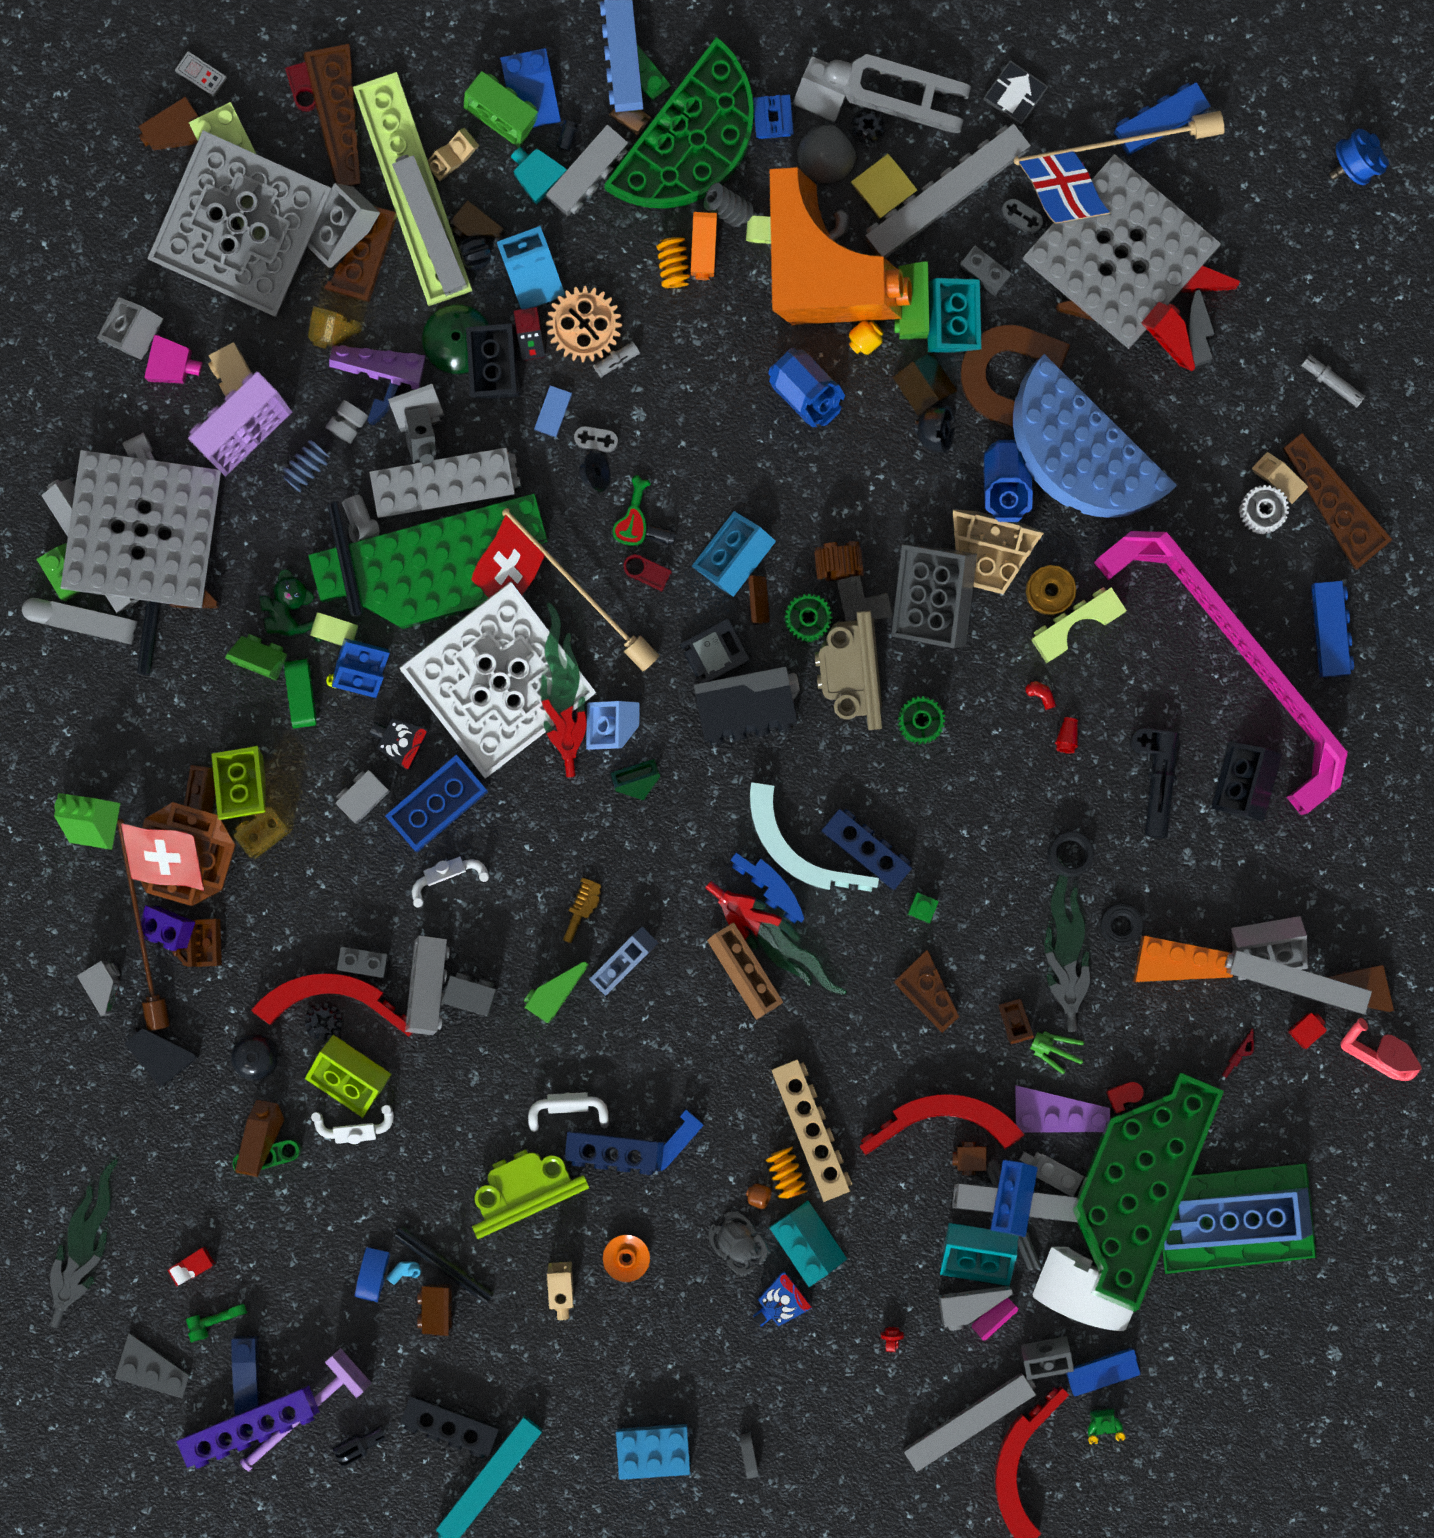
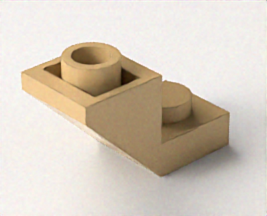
M465 128L459 130L447 145L437 149L428 159L430 170L439 181L443 180L464 163L479 146Z
M1269 452L1252 468L1256 475L1270 483L1272 487H1276L1277 490L1281 489L1280 492H1284L1283 496H1287L1286 500L1291 504L1308 488L1284 462Z

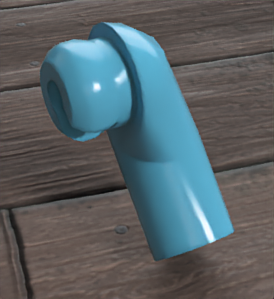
M401 1261L388 1274L386 1279L395 1285L402 1276L418 1277L421 1274L419 1264L414 1261Z

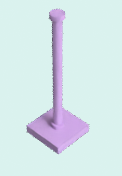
M340 1348L325 1362L337 1377L319 1392L314 1399L317 1406H319L343 1384L357 1398L372 1383ZM297 1422V1423L293 1424V1425H292V1426H293V1429H294L300 1422ZM279 1430L276 1431L272 1438L266 1440L247 1458L243 1457L240 1460L243 1468L250 1471L253 1468L252 1465L290 1431L280 1434Z

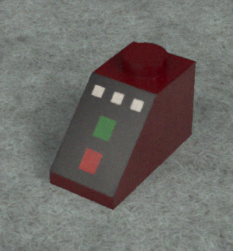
M537 307L514 311L522 361L544 358L545 353Z

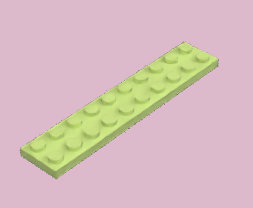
M397 72L354 86L353 89L428 306L472 292ZM403 155H409V157L414 155L467 285L466 289L446 296L392 166L396 162L395 160Z

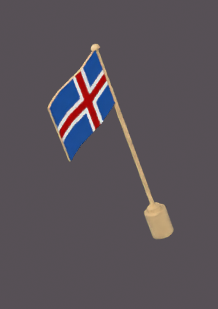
M1221 111L1192 116V121H1188L1187 127L1018 158L1016 156L1014 163L1016 165L1020 164L1033 183L1044 210L1055 224L1110 214L1111 212L1100 200L1088 171L1074 152L1189 131L1190 135H1194L1196 139L1224 134L1223 117Z

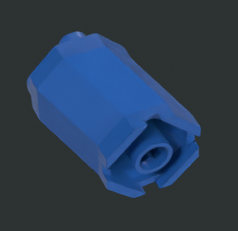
M790 348L770 367L768 372L769 376H771L769 382L775 392L811 427H817L816 424L826 426L840 413L841 406L839 402L840 399L844 401V392L804 350Z
M997 440L984 452L985 509L989 513L991 512L998 522H1018L1026 512L1028 513L1032 509V476L1025 466L1026 462L1021 451H1018L1016 440Z

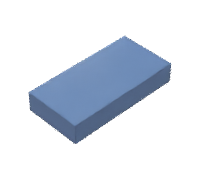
M550 386L534 430L557 438L572 393Z

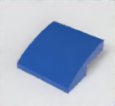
M344 638L334 671L332 687L376 698L384 678L382 673L390 654L389 650Z

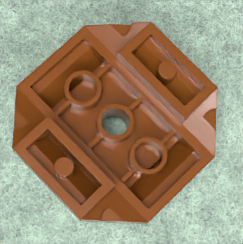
M172 802L144 819L142 828L178 830L195 836L205 891L188 886L157 885L141 881L146 893L193 906L223 890L236 844L222 820L218 819V815Z

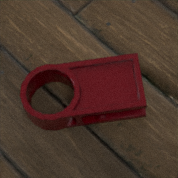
M303 62L286 67L285 70L297 108L305 112L313 110L316 107L315 99L307 107L301 106L297 102L300 93L308 91L313 94L306 63Z
M636 554L627 557L623 565L626 575L630 578H634L661 592L671 574V570ZM633 558L642 560L644 563L642 573L639 575L630 574L626 567L629 560Z

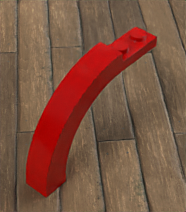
M313 974L290 980L269 992L251 1010L269 1025H272L287 1008L304 998L327 993L340 994L365 1003L410 1037L413 1034L405 1032L407 1017L405 1014L400 1017L394 1012L396 1007L387 1000H384L383 1003L379 1001L385 994L383 991L366 981L341 974Z
M934 1095L911 1101L894 1110L893 1114L898 1120L894 1122L891 1119L881 1126V1132L876 1135L873 1132L861 1140L863 1144L860 1148L867 1155L909 1125L937 1116L958 1117L974 1122L990 1132L1005 1150L1022 1139L1024 1134L1008 1116L985 1102L960 1095Z
M1061 1386L1058 1389L1054 1387L1045 1396L1047 1399L1042 1406L1037 1404L1030 1411L1029 1415L1031 1417L1029 1419L1022 1413L1017 1417L1007 1431L999 1449L995 1466V1492L1002 1517L1014 1538H1038L1041 1535L1040 1530L1030 1521L1021 1505L1017 1490V1468L1021 1452L1030 1436L1069 1396Z

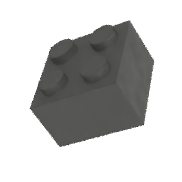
M462 973L450 976L442 1003L484 1016H490L498 989L493 988L494 983L479 979V982L476 983L471 981L472 976Z

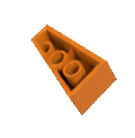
M1141 936L1133 982L1233 977V975L1226 973L1227 968L1225 967L1228 954L1232 953Z

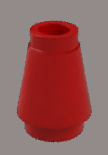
M1064 718L1055 741L1057 751L1075 753V748H1078L1077 719Z

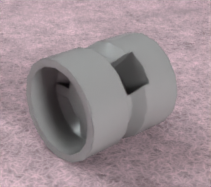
M343 400L336 410L338 415L332 416L326 428L351 444L358 434L357 427L362 428L368 419V415Z

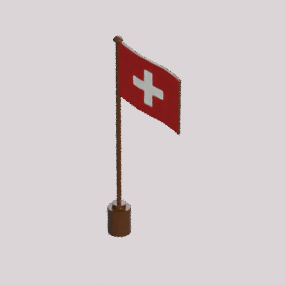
M117 819L150 995L146 996V1000L142 1001L147 1030L162 1029L170 1026L165 997H160V994L154 993L133 879L157 885L188 886L205 891L195 836L178 830L146 829L125 824L123 819Z

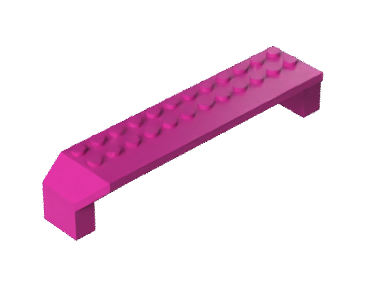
M1129 532L1094 562L1108 581L1133 560L1166 563L1313 741L1312 775L1286 797L1300 815L1309 813L1341 787L1347 751L1167 532Z

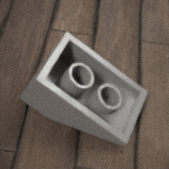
M334 183L307 247L327 267L332 268L370 232L380 212L354 187Z
M1009 1286L938 1295L942 1324L944 1327H948L950 1331L963 1329V1325L971 1323L1012 1295V1289Z

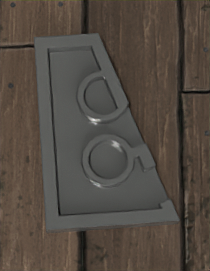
M129 1332L115 1379L184 1398L190 1374Z

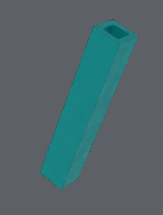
M525 1415L439 1524L436 1529L439 1533L437 1535L439 1538H460L542 1433V1428Z

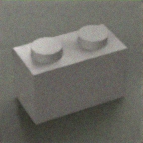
M369 770L366 773L364 771L360 772L353 780L355 784L350 789L344 788L336 796L339 800L335 804L356 824L390 792Z

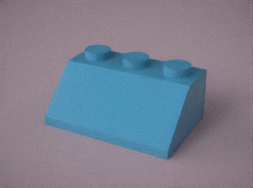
M733 511L692 567L720 589L734 597L776 541L761 527Z

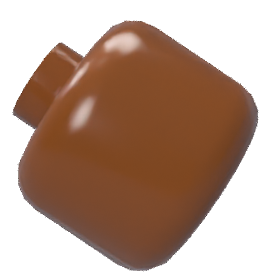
M755 1183L746 1192L748 1203L759 1209L767 1207L772 1195L771 1188L760 1183Z

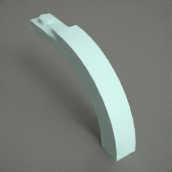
M751 782L750 808L756 832L768 854L786 872L804 883L830 890L831 881H835V886L849 888V884L858 885V890L872 892V887H878L879 878L822 869L798 856L786 843L778 829L773 810L774 786Z

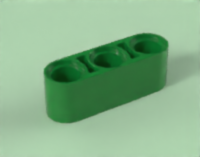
M308 659L284 662L292 727L295 729L316 726L317 719Z
M293 1139L274 1143L270 1150L273 1160L271 1163H264L262 1169L297 1159L301 1154L300 1144ZM286 1144H292L295 1147L296 1152L293 1157L285 1155L284 1147ZM239 1154L236 1155L232 1162L234 1170L236 1169Z

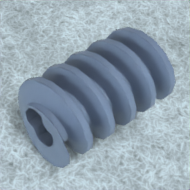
M312 440L308 441L311 449L302 447L304 456L298 453L295 455L298 462L289 461L291 469L282 468L285 476H281L298 492L302 491L300 483L308 485L306 476L312 479L315 478L312 470L321 472L319 463L328 464L325 457L329 456Z

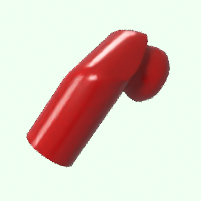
M1032 681L1031 684L1026 686L1025 691L1027 695L1040 697L1045 710L1056 707L1052 692L1048 686L1038 681Z

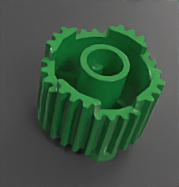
M803 594V597L799 595L798 599L794 598L790 605H788L785 613V624L787 629H790L789 633H793V637L796 636L797 640L814 642L815 639L819 640V637L822 638L823 634L826 635L831 625L832 612L829 611L830 607H827L828 603H824V598L820 599V596L815 597V594L813 596ZM804 613L806 615L812 613L814 615L812 619L815 621L805 623L802 615Z
M918 696L916 699L912 698L911 702L907 701V704H904L903 708L900 709L899 718L897 719L899 723L897 725L900 726L899 731H902L901 735H904V738L909 742H913V744L918 742V745L922 742L923 744L930 743L943 731V724L945 723L943 718L945 715L942 713L944 710H941V706H937L938 703H934L933 699L930 701L929 697L925 699L922 696L920 699ZM919 714L923 715V718H927V722L924 723L923 727L915 722Z

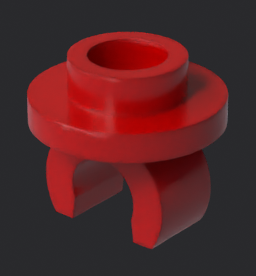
M888 1327L885 1328V1331L881 1332V1338L886 1340V1351L896 1352V1348H899V1340L904 1338V1333L899 1331V1328Z

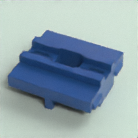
M790 95L753 98L756 138H776L793 135ZM778 112V121L770 122L768 113Z

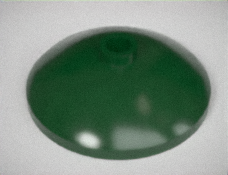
M449 305L437 310L428 319L423 330L422 343L427 358L435 367L450 374L468 373L466 327L488 326L487 320L477 310L466 305ZM459 333L460 339L455 341L452 339V335Z

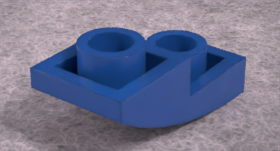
M366 1247L355 1297L378 1302L385 1281L383 1277L390 1257L389 1252Z

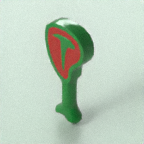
M635 475L631 479L634 485L631 504L626 515L618 520L612 529V535L616 541L630 546H638L645 540L647 526L644 514L640 509L643 490L651 485L649 480H642L639 475Z

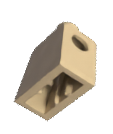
M572 1262L548 1263L549 1309H555L556 1320H567L570 1318L569 1308H573L574 1304Z

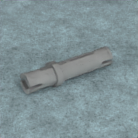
M1311 354L1301 364L1302 367L1317 377V381L1324 382L1352 403L1354 407L1357 408L1362 399L1365 398V395L1331 371L1329 365H1323Z

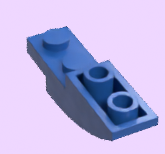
M735 853L731 859V862L734 863L732 868L742 875L745 872L753 877L751 881L761 889L764 886L768 887L763 895L767 898L765 903L775 910L780 907L786 912L783 916L794 924L797 920L802 923L804 917L801 908L781 876L762 859L754 866Z

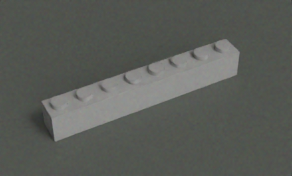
M1014 124L1009 128L1007 125L1003 126L995 133L997 137L991 141L988 139L983 141L977 147L978 151L973 155L968 153L958 161L960 165L954 169L952 167L946 169L941 173L940 176L942 178L936 183L931 181L922 188L923 192L917 197L915 195L910 196L903 202L905 206L897 211L895 208L885 216L886 220L880 225L875 223L866 230L868 234L865 236V240L876 255L886 259L1012 164L1016 156L1020 158L1028 152L1031 145Z

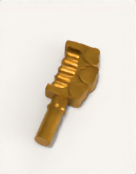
M585 878L581 879L583 883L576 896L577 898L574 900L573 908L570 907L569 909L573 916L563 938L564 941L569 943L573 941L581 918L588 919L590 914L593 913V909L597 908L600 902L598 896L601 894V885Z

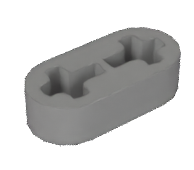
M580 427L574 434L576 445L583 449L608 453L614 451L618 445L616 434L609 430ZM588 432V436L595 438V440H587L586 444H583L578 436ZM609 435L611 440L614 441V444H610L609 448H606L603 442L597 441L598 438L606 439V436Z

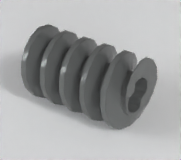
M720 183L711 185L704 199V208L707 211L717 213L718 218L723 219L733 227L746 223L753 216V205Z

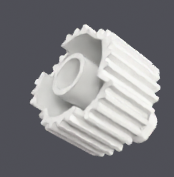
M1266 485L1258 486L1250 490L1243 497L1244 499L1239 507L1240 518H1243L1242 522H1245L1244 526H1249L1248 529H1253L1252 532L1257 534L1270 533L1282 526L1287 519L1286 515L1289 514L1287 511L1289 509L1287 506L1288 502H1286L1287 496H1283L1284 492L1281 493V489L1271 488L1270 485L1268 487ZM1260 505L1262 507H1264L1265 505L1268 506V515L1266 513L1262 514L1260 512Z

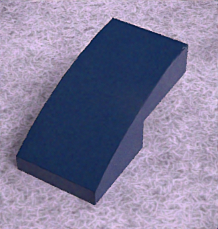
M390 381L384 401L374 399L367 420L369 424L375 425L384 417L391 408L388 399L398 396L402 385L392 384Z

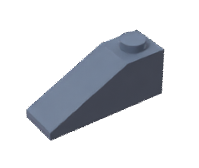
M641 927L589 980L606 996L658 942Z

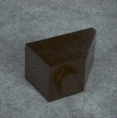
M468 200L450 221L453 227L451 231L461 239L470 236H481L484 239L502 237L505 234L501 226Z

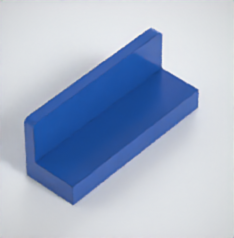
M1003 1160L991 1225L992 1231L1021 1237L1026 1236L1037 1167L1021 1162Z
M1131 1347L1074 1366V1372L1066 1373L1073 1395L1078 1396L1139 1376L1140 1371L1134 1349Z

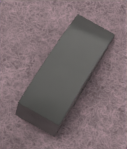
M1200 290L1195 291L1192 296L1187 319V334L1195 367L1209 363L1213 359L1207 339L1214 335V331Z

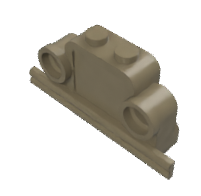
M871 610L857 611V621L834 624L828 633L827 640L821 644L820 651L815 652V664L820 666L821 675H817L818 689H822L823 695L827 699L835 700L834 710L840 718L852 719L855 716L867 715L868 730L882 729V697L874 618L871 617Z

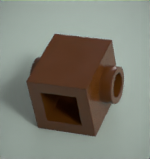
M962 1142V1146H956V1151H952V1166H956V1170L962 1171V1175H976V1171H986V1147L976 1146V1142Z

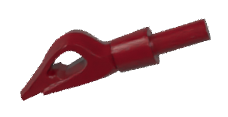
M1251 1028L1250 1033L1228 1060L1230 1063L1222 1073L1223 1077H1228L1234 1066H1238L1243 1056L1253 1054L1255 1048L1253 1028ZM1251 1041V1049L1246 1051L1245 1047Z

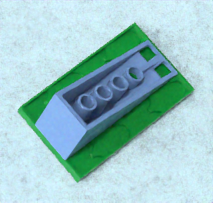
M1307 1163L1191 1175L1163 1246L1165 1274L1316 1258Z

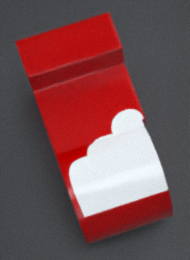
M204 1246L167 1271L176 1286H179L216 1264Z

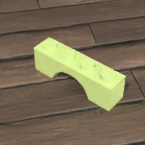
M1104 587L1092 594L1094 599L1090 602L1081 601L1073 607L1075 611L1067 616L1064 612L1053 620L1055 622L1053 626L1047 628L1044 625L1034 632L1036 637L1032 639V642L1046 663L1068 649V631L1077 621L1093 619L1103 625H1107L1127 611L1112 587L1107 591Z

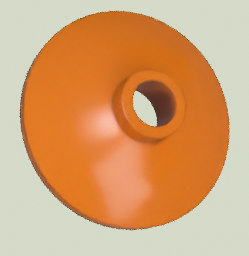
M633 1235L615 1237L607 1244L603 1253V1264L607 1273L615 1280L621 1282H632L642 1277L647 1271L650 1262L647 1246L641 1239ZM623 1254H630L631 1260L624 1262L622 1260Z

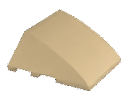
M953 510L956 550L977 554L973 587L1004 594L1044 532L1021 522H998L994 515L978 511Z

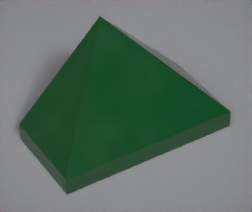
M655 759L610 773L616 792L641 800L646 798L660 778Z

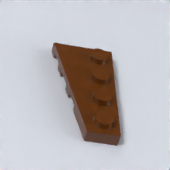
M374 206L380 212L370 232L338 264L332 279L324 287L326 290L370 302L397 219L396 212Z

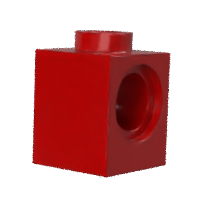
M1307 1013L1288 1030V1033L1303 1049H1307L1327 1031L1324 1027L1326 1022L1317 1013L1315 1015Z

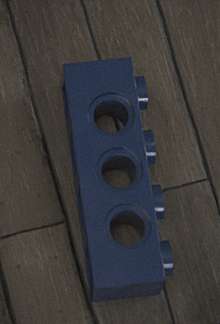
M839 809L821 832L888 887L895 890L912 869L909 866L911 861L901 853L897 856L890 851L893 847L884 839L878 841L873 837L874 831L867 825L863 824L860 826L854 821L857 817L850 811ZM850 826L856 830V837L854 839L848 840L844 837L843 830L846 827ZM866 841L872 842L875 847L874 852L870 855L864 854L861 850L862 844ZM883 856H888L892 859L893 864L890 869L885 870L881 868L879 861Z
M567 1132L564 1160L572 1161V1166L585 1167L586 1163H592L596 1169L608 1170V1166H617L616 1171L631 1172V1168L640 1169L639 1174L653 1175L654 1171H661L664 1142ZM589 1145L595 1147L596 1152L593 1157L587 1154ZM613 1147L618 1150L616 1160H613L609 1154ZM635 1150H638L641 1154V1159L638 1163L634 1162L632 1158Z

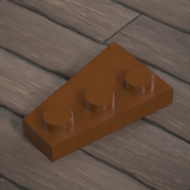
M926 950L893 983L943 1033L959 1018V1015L928 950Z

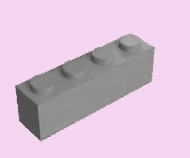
M606 125L547 192V199L566 216H569L571 213L576 214L583 205L581 201L587 195L589 197L592 196L598 188L596 184L602 178L606 179L614 170L612 166L616 161L621 162L629 153L627 150L629 148L628 142Z
M418 936L414 941L405 1032L434 1035L438 1029H441L442 1015H439L440 1006H443L442 1001L445 995L444 992H441L442 983L445 984L447 978V970L444 969V962L449 957V947L446 946L447 939Z

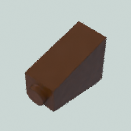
M184 97L138 126L142 132L138 136L145 147L150 145L153 150L195 145L198 143V140L189 122L199 117L187 98Z
M1383 965L1326 977L1372 991L1367 1008L1385 1012L1394 1011Z

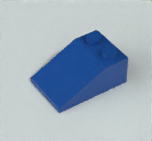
M546 48L500 57L506 88L513 89L517 93L518 98L524 102H531L536 107V111H538L537 121L533 127L561 122Z

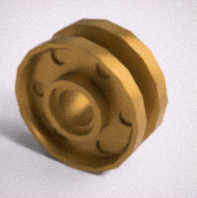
M1048 565L1041 567L1030 576L1026 584V596L1029 604L1034 610L1045 615H1055L1063 612L1072 604L1076 594L1074 578L1067 570L1060 566ZM1047 584H1053L1056 587L1057 593L1055 596L1051 597L1045 593Z

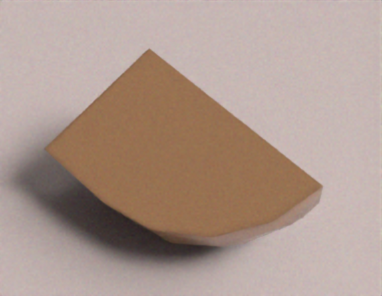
M614 109L609 114V116L637 136L641 134L652 119L642 110L615 112Z

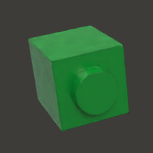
M917 892L907 915L930 923L939 901Z

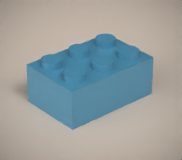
M687 1424L616 1429L619 1480L690 1475Z

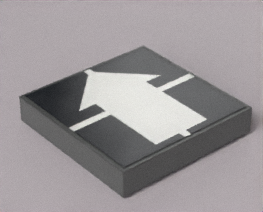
M1009 61L983 100L1022 126L1048 86L1012 61Z

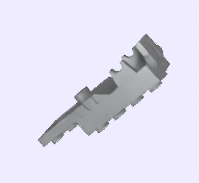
M501 448L433 460L427 465L415 463L371 471L370 477L377 517L515 494V489L521 486L520 478L517 477L518 469L515 466V463H517L516 456L513 453H508V448Z

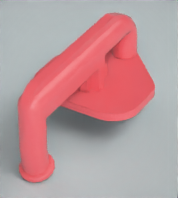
M1363 1018L1357 1020L1341 1041V1048L1392 1079L1409 1081L1416 1077L1422 1069L1409 1045L1393 1035L1383 1036L1377 1052L1355 1040L1362 1031L1368 1029V1024Z

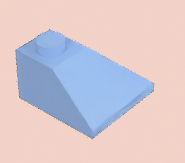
M625 701L587 703L586 749L622 748L639 727V703Z

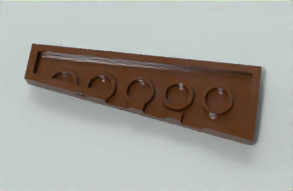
M345 44L305 52L303 55L334 181L337 184L347 186L359 185L360 172L357 134L355 130L350 46Z
M1302 433L1283 448L1300 479L1308 486L1309 494L1355 570L1392 541L1391 537Z

